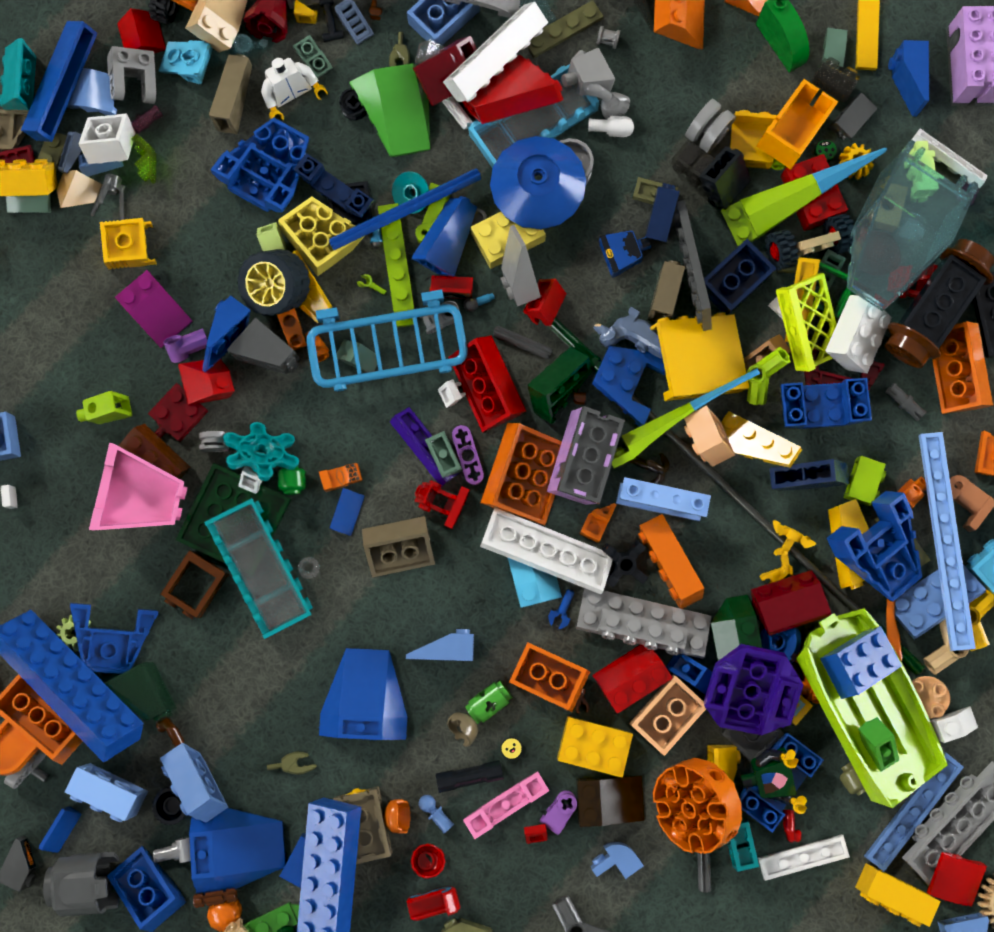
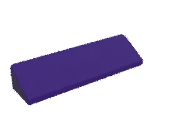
M410 407L396 414L391 419V425L437 483L442 485L441 487L459 474L442 478L425 441L426 437L430 438L432 435Z

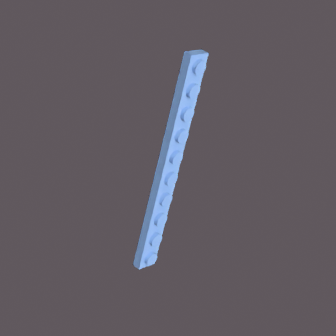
M943 432L920 434L919 442L950 651L975 649Z

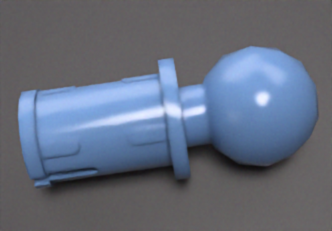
M423 795L419 799L420 810L429 812L431 815L428 819H432L443 834L446 833L454 823L444 814L441 806L439 808L435 807L436 801L434 797Z

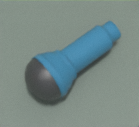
M380 228L372 232L373 236L370 244L375 249H380L384 246Z

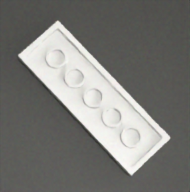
M494 508L480 545L482 548L598 594H602L613 561L601 549L498 508Z

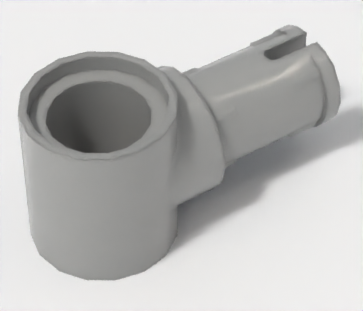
M180 838L175 840L172 846L155 849L153 851L154 862L158 863L172 859L175 861L179 860V863L191 861L189 838Z

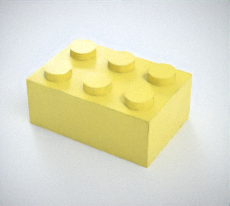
M499 212L471 226V235L489 268L492 269L502 264L510 226L515 225L527 250L545 242L546 233L544 230L521 227L507 219L502 212Z

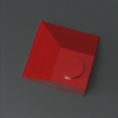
M221 359L206 373L202 370L204 360L178 364L188 405L227 399L234 393L235 390L230 371Z

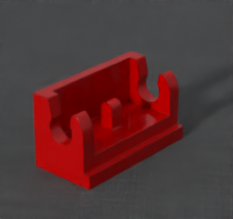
M556 278L539 279L537 285L541 298L528 302L523 312L528 315L534 324L538 325L540 319L544 325L551 326L567 293Z

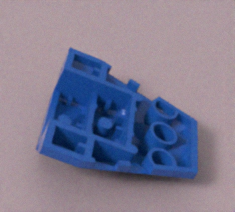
M272 118L255 130L252 137L246 141L241 140L238 142V147L231 152L228 150L224 152L211 168V173L219 181L225 183L232 193L266 212L270 210L283 212L294 197L299 175L294 171V168L306 154L309 137L278 119Z

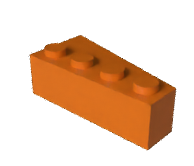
M661 514L639 525V539L643 545L647 544L650 550L648 555L651 561L657 564L659 575L663 582H666L672 599L676 601L678 607L683 609L703 599L704 586L664 515Z

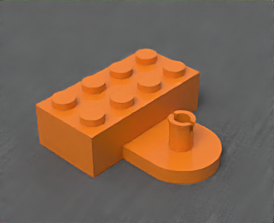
M19 674L0 694V716L5 719L0 725V775L8 776L17 773L39 749L50 759L63 765L83 742Z

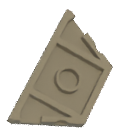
M0 110V152L18 148L26 134L21 131V128L29 110Z

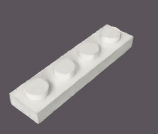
M919 129L911 141L914 143L916 141H928L929 150H935V157L933 159L936 162L946 164L952 173L963 176L969 185L980 188L986 181L988 176L922 129Z

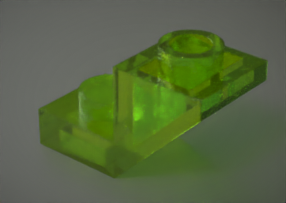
M136 133L131 140L136 145L134 149L142 156L134 163L139 170L137 174L145 182L149 179L154 184L156 182V152Z

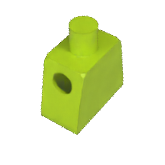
M113 391L83 400V409L76 411L80 422L88 421L96 424L133 416L129 396ZM121 402V407L116 408L115 404Z

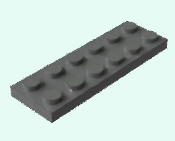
M685 200L678 201L677 211H674V225L676 235L679 236L680 252H683V264L688 274V286L692 291V303L696 307V320L698 324H702L703 331L712 330L711 306Z

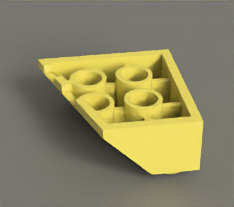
M312 196L278 220L280 231L292 246L298 250L317 276L353 251L365 237L363 236L343 247L333 250L329 239L355 227V225L350 220L342 218L333 212L331 208Z

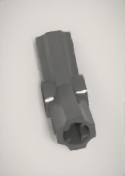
M569 895L563 896L552 903L565 932H570L573 926L581 927L582 932H611L582 922Z

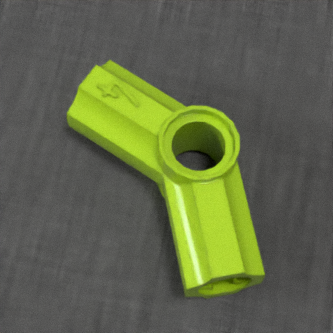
M778 347L762 360L749 367L747 373L757 368L762 372V375L759 374L749 379L747 394L749 404H766L769 378L791 362L786 350Z

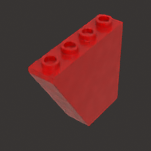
M519 54L513 61L503 66L504 70L496 76L493 75L489 79L490 83L485 88L479 89L476 92L477 96L469 102L462 101V103L473 117L481 124L558 103L564 99L561 94L562 86L559 81L552 79L538 65L535 66L530 59H526Z

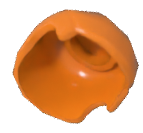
M394 799L387 804L383 818L385 826L390 832L397 834L408 832L410 827V806L408 801Z
M237 898L236 902L228 903L225 901L224 904L210 906L207 912L210 926L219 932H224L231 922L235 923L241 918L242 905Z

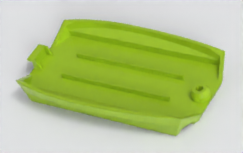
M865 608L838 616L833 613L820 621V627L808 635L804 642V647L796 659L870 800L894 808L948 766L931 721L903 664L902 667L861 694L844 699L840 698L820 658L863 631L879 627V625ZM876 717L894 734L899 756L898 762L882 772L879 771L863 745L858 730L866 721H871Z

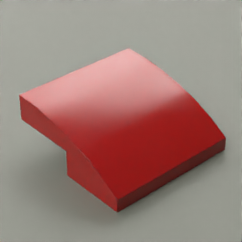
M941 852L927 893L949 902L972 907L987 866L980 861L964 859L958 854Z

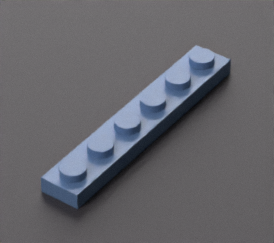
M946 752L943 753L948 766L908 797L864 855L881 871L884 872L913 835L915 828L922 823L964 768Z

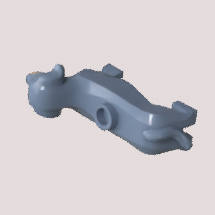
M630 307L628 316L617 319L610 328L601 324H595L593 327L600 335V343L606 348L615 346L623 339H628L635 343V347L640 352L645 353L648 351L662 358L658 332L651 330V325L645 320L638 319L640 312L633 307Z

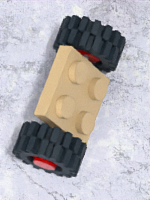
M846 214L829 217L823 224L825 227L823 233L825 235L798 243L794 242V235H791V232L787 229L770 233L765 239L767 243L765 245L767 249L766 255L769 256L768 260L779 271L796 266L795 264L798 263L797 259L808 253H816L827 248L837 254L852 251L856 247L855 243H857L855 238L857 232L854 231L856 226L852 225L854 221Z

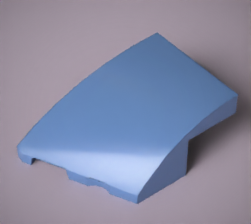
M83 68L67 108H81L86 112H100L105 116L116 115L115 100L111 99L108 73Z

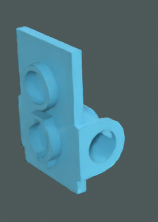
M168 41L159 72L178 74L188 82L202 84L213 49L205 41Z

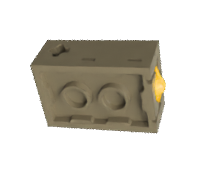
M379 786L368 789L355 788L350 793L335 796L333 800L361 806L356 864L390 857L392 847L388 828L385 826L383 818L384 808Z

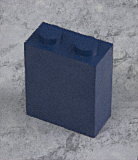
M663 183L662 187L657 186L645 237L667 242L680 192L675 190L676 186Z

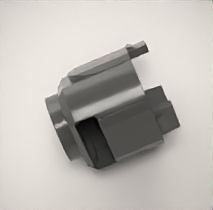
M95 852L59 857L45 873L43 894L46 905L52 907L54 912L60 917L103 914L108 909L118 908L120 897L117 892H111V882L107 877L111 873L110 863L119 862L117 854L115 852Z

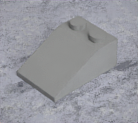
M512 225L509 229L501 266L503 277H500L503 288L506 289L509 299H514L516 305L520 306L541 298L527 247L515 225Z

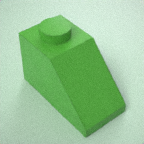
M878 717L871 721H866L858 728L861 741L880 772L899 761L894 734Z

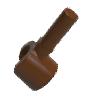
M372 0L369 8L370 14H372L370 18L380 20L381 17L378 16L382 14V8L377 7V0Z
M579 390L574 392V403L584 405L586 393L579 392Z

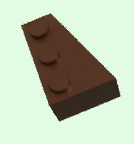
M146 424L134 427L118 445L178 479H181L191 468Z

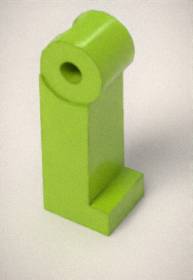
M430 183L429 191L440 185ZM451 194L428 206L422 224L415 231L419 243L424 239Z

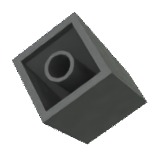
M254 318L227 349L237 361L286 375L289 371L291 373L294 372L299 366L298 361L300 358L296 352L257 318Z

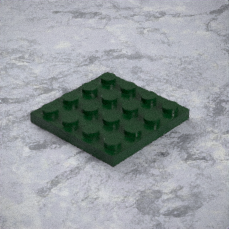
M213 463L176 541L224 562L208 527L204 523L205 521L252 498L254 502L259 501L264 511L260 515L263 521H269L273 532L270 533L273 538L291 498L263 485H260L256 494L238 486L241 475ZM248 507L217 522L228 546L259 531ZM261 536L231 552L241 571L255 576L268 549V545L264 537Z

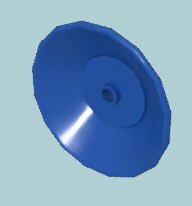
M533 136L518 140L502 151L492 169L490 188L494 203L507 219L521 227L542 230L560 225L575 214L584 199L586 176L582 162L570 147L554 138ZM540 175L542 179L536 180L535 176Z

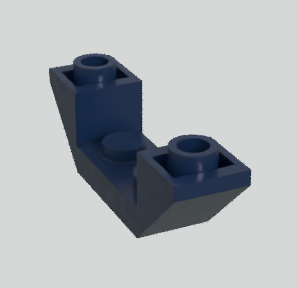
M307 153L294 168V171L314 190L347 213L362 218L374 202L372 198L356 188L354 191L325 171L323 164Z

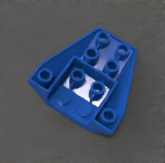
M346 648L320 713L319 736L369 740H406L408 717L390 650Z
M231 808L225 809L206 823L191 817L189 830L191 875L197 894L203 893L205 895L206 892L218 890L226 892V889H237L280 870L286 865L283 821Z

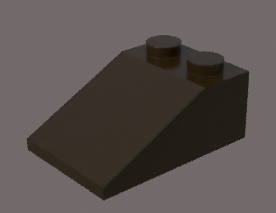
M642 776L576 779L578 824L580 827L644 821Z

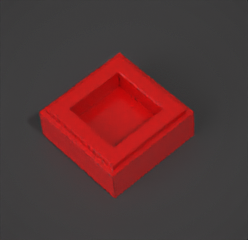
M546 824L524 827L527 844L548 840Z

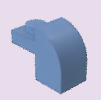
M622 842L605 844L604 848L608 854L605 856L603 853L592 860L594 864L591 865L592 871L598 877L616 864L625 879L643 867L642 862L632 848Z

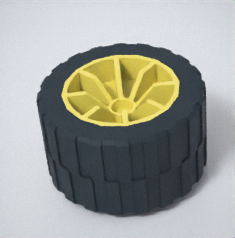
M275 249L257 252L250 255L243 262L242 267H240L237 280L238 290L242 300L253 312L263 316L282 314L293 308H299L306 300L310 290L309 272L304 262L296 254L291 253V251Z

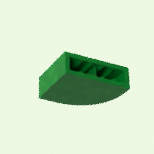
M789 0L765 1L756 26L790 73L804 65L809 58V41L805 27Z

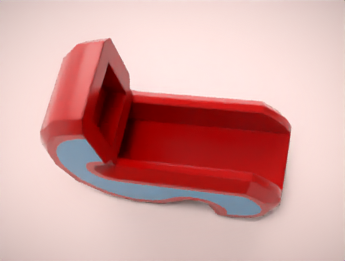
M452 886L437 888L424 894L419 893L410 896L406 901L410 919L413 921H419L445 912L450 916L457 913L461 908L457 890Z

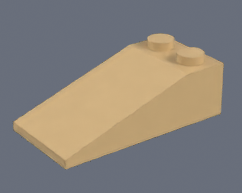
M198 0L185 29L202 41L209 43L210 47L219 53L231 49L241 25L247 0Z

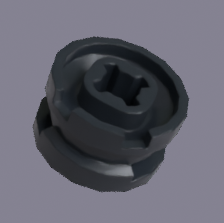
M349 88L342 92L339 99L342 114L346 118L355 121L364 118L367 115V111L359 102L356 91Z

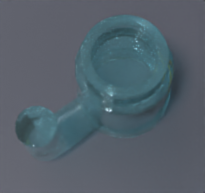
M239 34L233 42L232 49L235 54L247 56L254 49H265L268 43L265 39L252 41L246 34Z

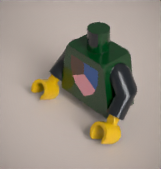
M785 747L777 750L768 748L751 760L753 773L741 775L744 789L756 786L761 798L780 801L789 806L793 804V809L798 814H804L807 809L805 806L807 803L806 797L798 796L796 799L794 796L797 793L791 768H795L799 761L795 758L796 753L794 750L786 752Z

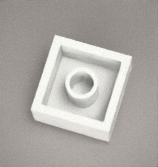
M127 113L88 117L79 146L88 164L121 162L128 160L136 133Z

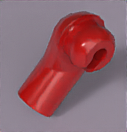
M783 810L785 814L783 817V828L787 840L792 843L794 841L800 842L802 837L801 831L794 830V810Z

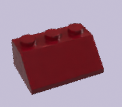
M812 570L750 590L754 611L769 636L826 618L832 614L821 583Z

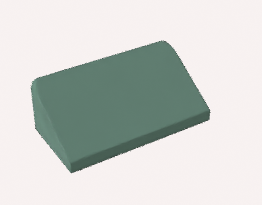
M444 431L425 439L442 478L462 472V468Z

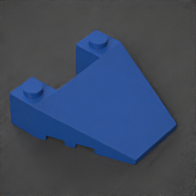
M885 491L871 502L880 521L863 534L858 528L841 526L826 539L836 558L888 600L895 601L922 578L919 551L915 550L914 545L916 531L912 530L911 525L913 511L906 495L903 492Z

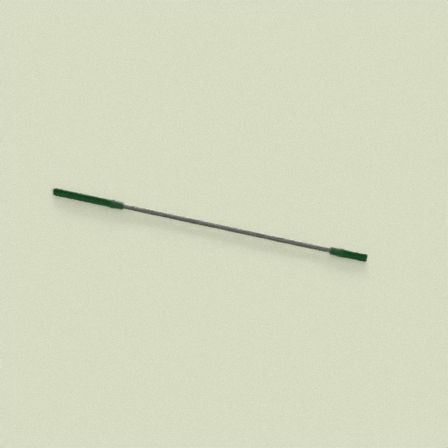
M555 317L552 325L547 327L567 346L588 356L591 369L597 373L602 362L601 358L586 347ZM633 394L632 400L635 401V402H637V403H640V404L644 405V404ZM650 411L648 415V419L650 421L658 418L652 411ZM671 429L664 433L781 545L784 544L786 538L783 535L779 536L775 532L774 527L706 462H703ZM792 545L789 552L809 571L812 570L818 580L851 611L860 609ZM877 621L876 623L882 627L887 636V630ZM901 644V662L914 674L919 675L925 669V666Z

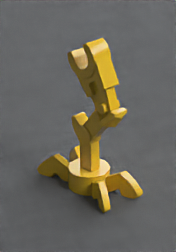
M773 520L775 532L779 536H786L787 539L781 548H777L773 552L775 556L780 555L781 567L762 573L759 576L762 581L770 579L769 583L784 579L788 574L793 575V566L789 564L788 552L794 542H800L804 548L816 545V542L811 540L809 536H804L802 533L786 525H781L776 520Z

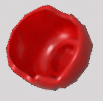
M423 844L413 851L410 862L413 871L419 877L429 879L438 876L443 871L446 861L442 849L433 844ZM425 854H428L432 858V863L429 861Z

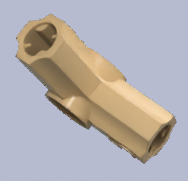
M946 619L939 623L944 645L923 658L925 666L934 675L959 658L965 657L969 650H959V653L955 654L953 651H950Z

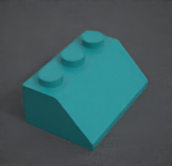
M18 38L5 47V55L2 57L4 73L1 75L2 94H0V105L4 110H29L34 100L36 55L22 38Z

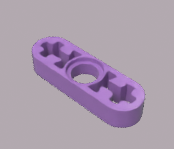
M457 426L452 432V438L465 480L470 485H478L483 481L484 473L471 432L466 426ZM459 430H462L463 433L467 432L468 435L465 436L466 444L471 442V446L466 445L461 449L458 448V445H462L461 439H456ZM465 450H471L474 453V458L471 461L463 460L462 453ZM477 462L478 466H474L475 472L480 473L477 481H474L473 478H468L471 475L470 467L465 469V465H472Z

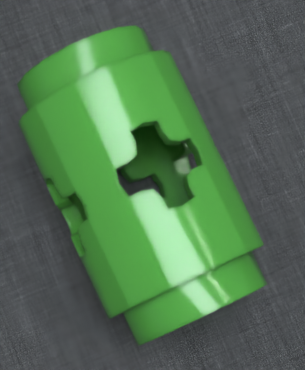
M501 680L497 683L494 681L469 700V704L465 708L477 724L480 722L484 723L510 703L509 700L513 696ZM488 701H490L491 703L496 702L493 705L495 706V710H493V708L491 707L488 711H486V703Z

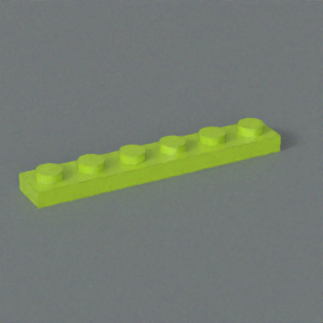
M398 203L378 206L379 215L398 206ZM398 219L381 228L394 313L414 309L401 219ZM413 318L396 321L397 328L414 325Z

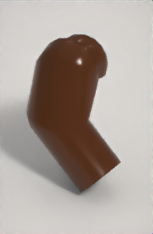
M162 718L161 721L156 723L159 732L167 731L175 747L184 743L179 729L169 718Z

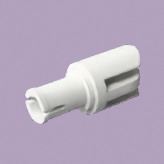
M610 115L608 120L589 118L588 132H607L609 137H627L634 130L633 121L627 116Z

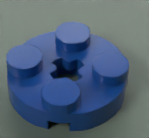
M765 628L761 631L762 648L785 653L790 663L796 661L801 648V632L798 629L792 628L770 636ZM782 637L783 644L779 648V646L776 645V641H779Z

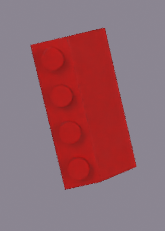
M492 335L475 338L467 344L468 355L465 361L460 365L453 366L459 382L462 384V389L466 393L467 400L481 431L485 432L526 412V409ZM459 350L450 355L448 358L450 359L457 357L459 355Z

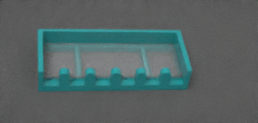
M251 498L204 523L208 527L263 638L266 639L312 615L310 610L313 607L308 597L303 599L300 593L303 587L298 577L293 579L290 573L293 568L288 558L283 560L280 552L284 550L278 539L273 540L270 534L273 532L269 521H263L260 514L264 511L259 501L254 502Z

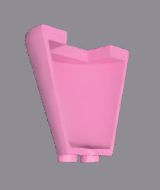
M109 443L89 530L175 525V520L180 521L182 508L178 506L180 499L185 500L187 487L184 486V481L125 449Z

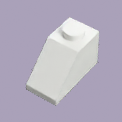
M970 706L945 714L940 718L930 719L939 742L943 743L964 737L978 728Z

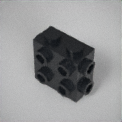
M725 146L699 176L702 188L708 197L707 201L713 207H720L726 210L751 181L749 169L744 161V155L738 149H731Z

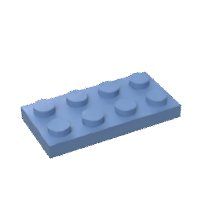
M963 564L968 603L984 594L986 588ZM938 570L906 590L895 600V618L914 640L946 619Z

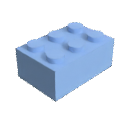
M89 763L76 767L65 793L71 795L70 799L79 803L84 801L90 804L92 810L107 812L111 814V819L122 822L137 816L148 790Z

